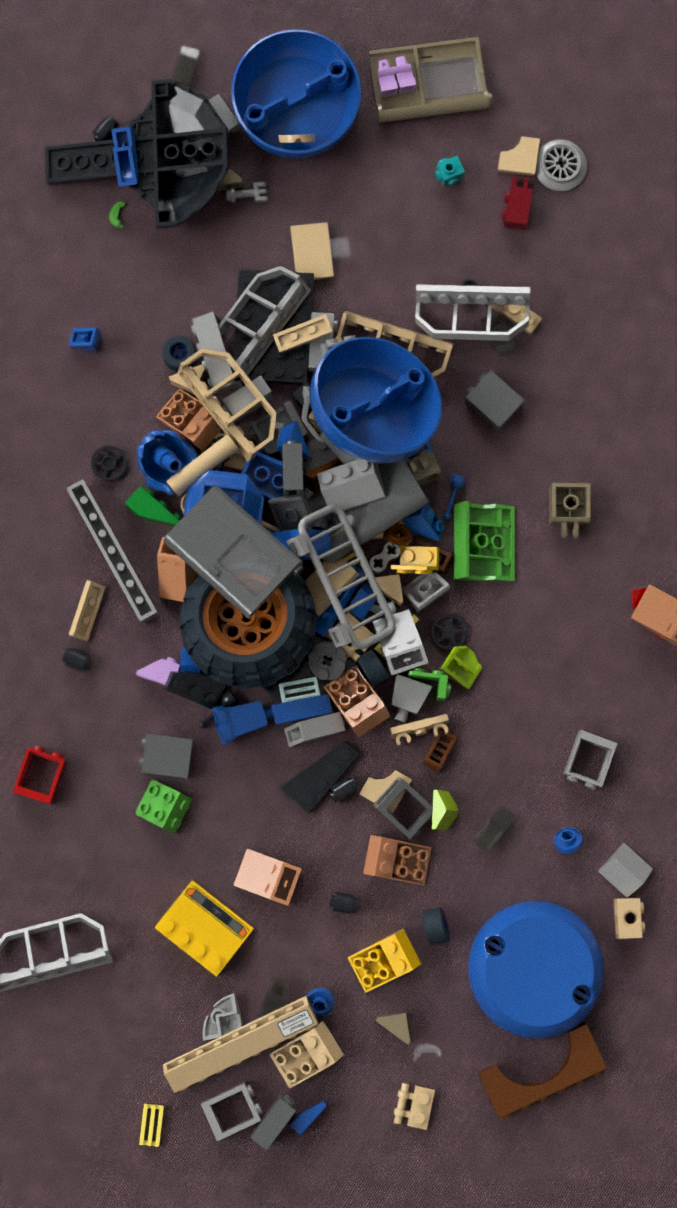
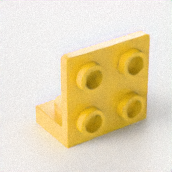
M401 546L400 565H391V569H397L396 573H414L415 570V574H432V570H439V547Z

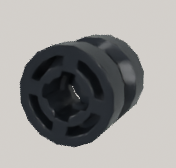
M331 512L312 522L311 529H330V522L333 521L334 513Z

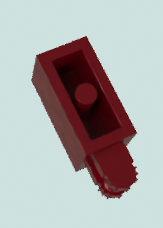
M513 175L509 192L505 191L504 203H507L506 209L502 210L501 220L504 221L503 227L525 231L533 189L527 188L529 177H524L523 187H517L518 178L517 175Z

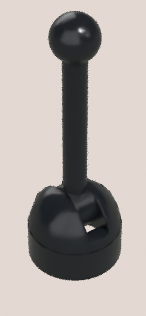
M228 690L222 696V704L220 706L233 707L239 701ZM213 713L204 721L199 722V728L203 729L206 727V723L214 717Z

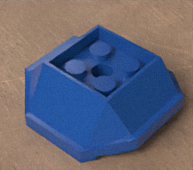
M208 470L187 490L184 516L212 487L217 485L260 524L262 522L265 498L246 474ZM241 534L226 550L237 552L249 544L251 540L244 534Z

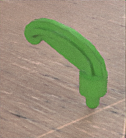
M124 202L116 203L110 211V222L116 228H124L121 221L117 219L120 207L123 208L125 206Z

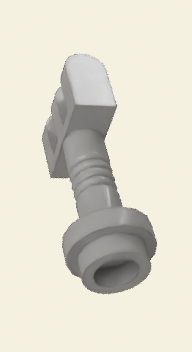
M266 182L253 183V189L234 191V188L231 187L229 190H226V199L234 203L236 198L254 197L255 203L268 202L267 196L260 197L261 195H266L267 190L259 189L265 188Z

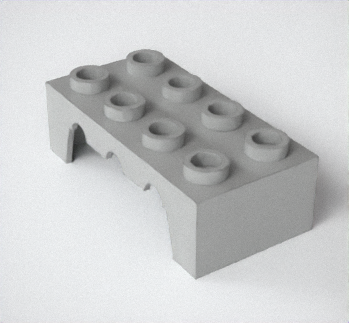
M214 312L193 318L194 325L191 328L194 336H197L199 343H197L198 351L208 349L226 352L218 327L222 319ZM203 356L204 361H202L204 370L210 376L208 379L210 389L233 374L231 366L226 360ZM234 379L216 393L222 397L231 395L243 387L241 380L235 381Z

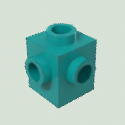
M454 156L450 159H441L436 166L434 174L437 181H441L444 187L457 184L459 180L464 178L465 171L458 156Z

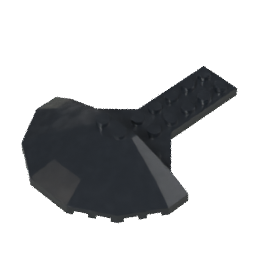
M173 79L151 81L152 100L147 104L148 107L130 123V127L134 128L138 184L129 186L155 208V226L157 229L180 226L211 203L229 170L228 128L205 95L199 94ZM113 140L46 146V184L54 185L117 178Z

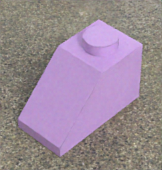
M167 657V660L160 659L138 670L136 675L165 685L170 672L180 671L181 667L180 664H177L178 660Z

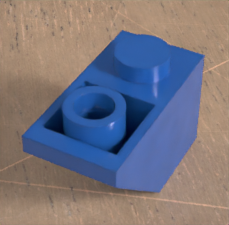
M428 504L403 519V522L413 533L436 541L441 539L445 526Z

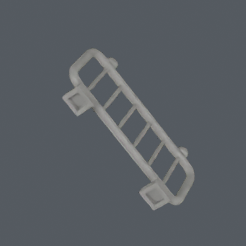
M332 504L302 518L298 524L299 535L286 542L290 550L297 557L308 553L341 622V625L328 630L336 648L351 643L356 649H365L393 633L395 620L392 614L396 612V608L391 602L387 604L351 527L355 524L353 516H346L341 507ZM331 512H335L338 515L340 524L309 538L306 531L307 524ZM343 526L349 541L318 556L312 541ZM351 544L357 559L326 574L320 559ZM360 562L366 576L335 592L328 577ZM368 579L374 594L343 609L337 595ZM376 597L382 611L351 627L345 613ZM384 614L388 623L387 628L362 642L358 641L353 631Z

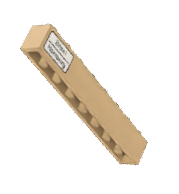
M302 997L163 1064L164 1075L174 1093L183 1091L196 1082H202L215 1073H221L232 1065L240 1064L244 1059L257 1056L267 1048H273L286 1039H292L303 1031L311 1030L315 1025H318L316 1014L307 997Z

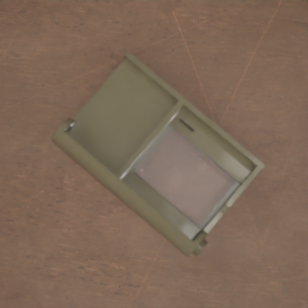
M479 37L369 51L379 123L489 109L493 103L492 94L486 90ZM405 56L408 64L411 63L413 77L416 82L415 91L402 94L397 92V95L381 98L377 78L379 61L387 59L390 67H395V59Z

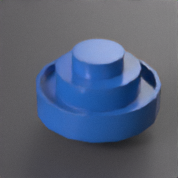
M564 828L555 834L554 844L559 852L571 854L577 852L582 847L583 837L581 832L575 828Z
M316 988L311 990L306 996L316 1016L323 1017L332 1012L335 999L329 990Z

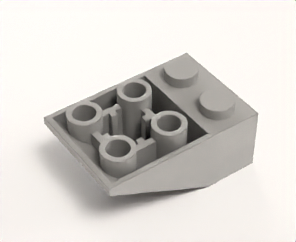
M409 609L393 614L395 620L393 633L379 641L391 676L429 663ZM385 617L372 621L376 634L388 626Z

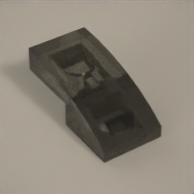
M182 46L174 70L173 80L181 85L190 87L200 56V50Z

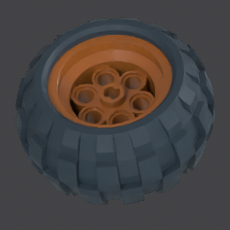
M247 552L246 554L236 556L234 554L220 558L221 561L217 562L254 596H257L281 571V567L270 557L255 552ZM199 574L197 575L198 578L192 586L188 587L184 595V602L179 616V627L184 647L200 670L220 684L223 683L239 689H249L277 683L276 681L286 675H290L299 667V664L308 655L313 645L317 628V613L314 600L307 584L299 574L297 576H289L266 600L265 603L268 605L266 610H257L250 617L251 621L244 622V615ZM227 611H234L232 618H225ZM264 622L272 623L271 627L267 630L262 629V624ZM232 629L238 630V634L235 637H230L229 632ZM250 635L257 636L256 641L253 643L247 642V638Z

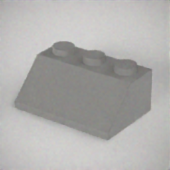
M358 459L317 473L320 489L327 506L332 504L338 505L345 512L386 498L378 463Z

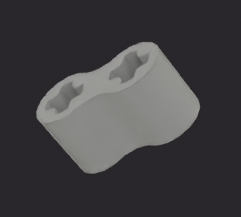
M388 542L384 546L382 553L371 558L369 566L373 574H382L388 563L398 559L401 551L398 545L392 546V543ZM388 548H389L390 550H392V549L394 548V549H395V555H394V554L388 555ZM374 562H382L381 568H374Z

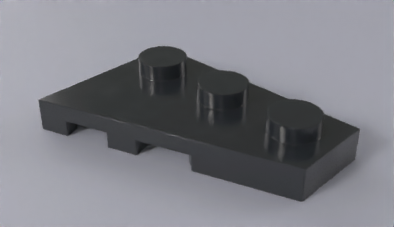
M171 671L163 689L213 710L217 706L226 684L214 681L205 673Z

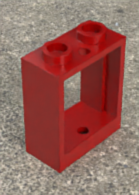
M34 746L33 749L27 748L13 793L52 805L67 760L63 759L64 755L52 752L51 755L44 753L45 749ZM33 755L59 763L49 795L23 787Z

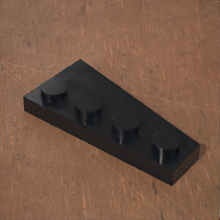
M344 741L279 788L309 813L359 753Z

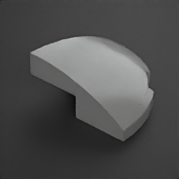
M235 994L225 996L213 1005L214 1010L210 1016H206L204 1021L203 1041L217 1039L243 1026Z

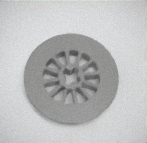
M552 140L538 150L535 174L544 186L555 191H567L575 188L582 182L587 172V160L583 151L576 144L567 140ZM557 150H561V155H560V156H559ZM564 150L568 152L566 156H563ZM559 161L564 164L563 168L557 165ZM557 172L559 173L558 178L554 176Z

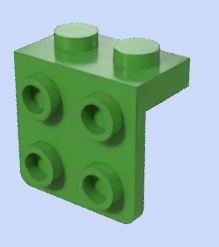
M413 668L412 671H409L408 678L438 682L436 701L444 702L445 698H448L450 695L451 684H447L448 675H444L443 671L433 670L432 673H425V669Z
M152 780L136 810V815L175 834L181 825L186 811L190 807L192 798Z

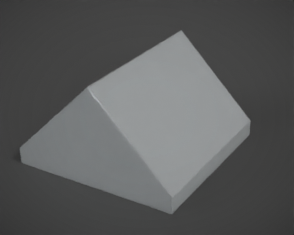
M432 570V574H421L403 587L402 593L417 613H420L447 593L450 585Z
M623 843L598 872L628 898L644 884L653 869Z

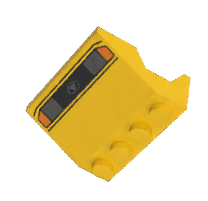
M193 880L155 926V929L216 977L254 929Z

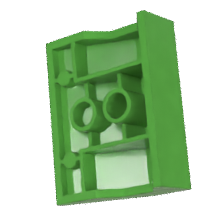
M470 501L454 504V580L515 581V506L499 504L479 505L470 504Z

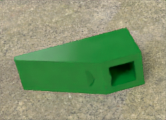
M140 486L125 502L126 506L143 520L175 527L182 519L176 513L172 515L167 510L169 507L162 500L159 502L153 498L155 494L147 487L144 490Z

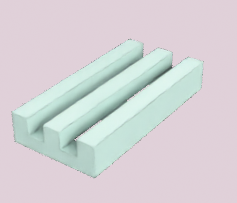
M317 677L279 684L282 703L320 695ZM314 682L313 686L284 691V687ZM314 689L316 691L315 693L285 698V695Z

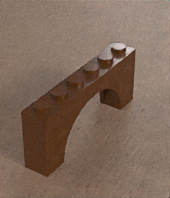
M586 1023L577 1025L567 1032L569 1038L567 1058L560 1070L547 1080L533 1084L518 1083L504 1076L496 1064L478 1071L498 1118L507 1119L513 1116V1112L518 1109L524 1111L532 1107L531 1103L539 1101V1103L544 1102L550 1098L549 1095L555 1092L561 1094L567 1091V1087L572 1084L578 1086L584 1083L585 1078L591 1075L594 1078L603 1074V1070L607 1069Z

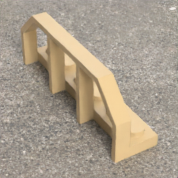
M348 311L343 313L336 337L337 341L343 340L341 336L345 322L355 327L357 324H360L367 331L375 332V329L378 330L376 338L379 339L381 333L387 337H393V335L400 336L401 341L410 343L408 347L409 352L412 351L414 341L418 342V346L429 348V345L436 347V351L444 353L446 356L442 368L431 374L435 377L445 371L453 343L441 339H433L428 335Z
M201 349L180 364L179 376L225 434L229 435L248 462L255 458L258 451L273 441L276 412L229 353ZM205 356L226 360L235 372L209 390L206 383L198 379L194 368L188 365L199 357ZM239 376L256 397V400L231 417L227 411L221 408L217 397L212 395ZM258 404H261L271 416L269 437L255 447L251 441L248 442L244 437L243 430L239 426L236 427L233 422Z

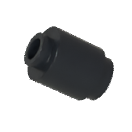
M110 116L103 118L92 132L94 140H111L113 137L111 129H117L119 127L118 122Z
M67 648L62 658V662L66 666L82 673L84 670L88 671L92 663L89 654L75 648Z
M350 776L343 778L330 787L331 792L329 795L335 803L338 801L341 804L355 795V791L359 788Z
M336 891L335 895H331L329 906L333 907L332 911L346 914L356 913L359 898L352 894Z

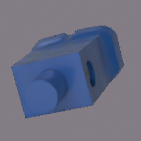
M261 701L234 707L218 706L213 708L216 730L223 746L231 743L236 737L266 727L268 725L267 719L274 717L272 706L263 708Z

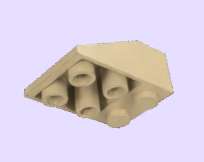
M322 1021L311 1030L303 1032L269 1055L289 1088H292L336 1063L344 1054L326 1024Z

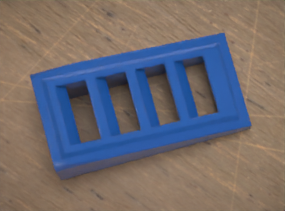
M324 1100L320 1101L292 1119L289 1125L299 1135H302L327 1107V1102Z

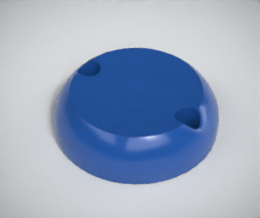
M307 30L280 31L256 42L241 58L232 81V106L236 119L245 135L262 150L288 159L311 158L331 150L350 132L356 121L361 104L360 78L352 59L333 40ZM316 134V141L309 143H280L278 135Z
M359 337L340 342L332 347L320 360L310 384L312 411L323 434L338 449L362 461L392 463L412 457L431 440L441 421L442 400L434 377L414 354L387 340Z
M538 900L524 901L512 904L496 912L480 928L469 953L468 979L478 1006L495 1025L516 1036L543 1039L568 1032L591 1013L599 999L604 982V960L595 935L578 915L555 903ZM495 939L498 942V945L493 943L491 940ZM488 945L495 948L496 950L491 951L488 948ZM582 988L584 993L580 992L577 989ZM574 993L582 998L576 999Z

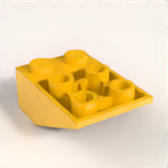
M404 929L347 957L365 993L421 965Z

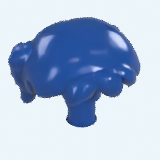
M152 430L143 437L141 444L137 447V462L145 476L146 484L155 490L166 492L169 495H174L175 492L166 481L198 457L191 442L183 440L176 432L171 430Z

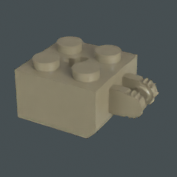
M424 450L417 453L413 459H405L420 486L439 479L441 471L432 451L427 452Z
M552 483L549 487V525H561L562 538L567 536V525H573V538H578L579 525H588L591 518L590 483ZM568 501L574 504L571 508L566 505Z

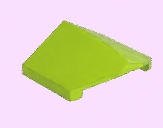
M456 646L452 649L440 669L450 679L469 689L480 673L482 666L471 649L467 646Z
M433 790L432 829L447 830L458 815V807L448 791Z

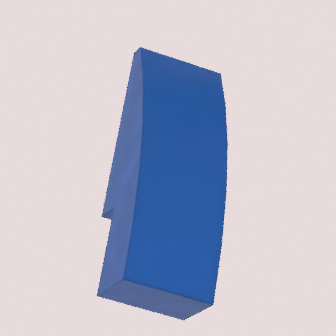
M134 128L111 129L119 187L138 184Z
M328 694L271 705L276 726L333 713Z

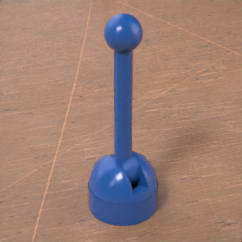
M455 474L451 475L450 484L453 487V492L447 511L443 515L445 520L451 518L450 511L456 492L464 486L466 482L465 477Z

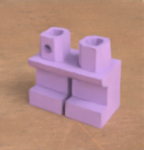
M405 56L395 59V67H390L387 59L379 61L377 78L381 98L397 95V92L402 94L415 91L416 82L413 77L411 63L408 64Z

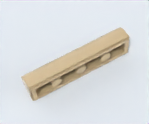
M227 434L166 482L177 496H180L208 470L215 469L237 452L239 448Z

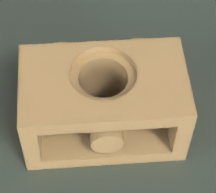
M640 898L614 899L616 938H642V933H645V923L641 922V914H644V904L640 902ZM631 912L634 915V921L628 924L625 917Z

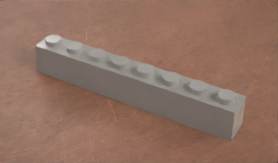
M82 479L66 488L141 624L158 616L155 607L85 481Z

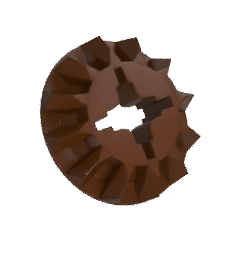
M397 523L385 530L383 537L386 538V542H391L392 546L398 545L401 547L402 545L408 546L409 543H412L413 533L407 526Z

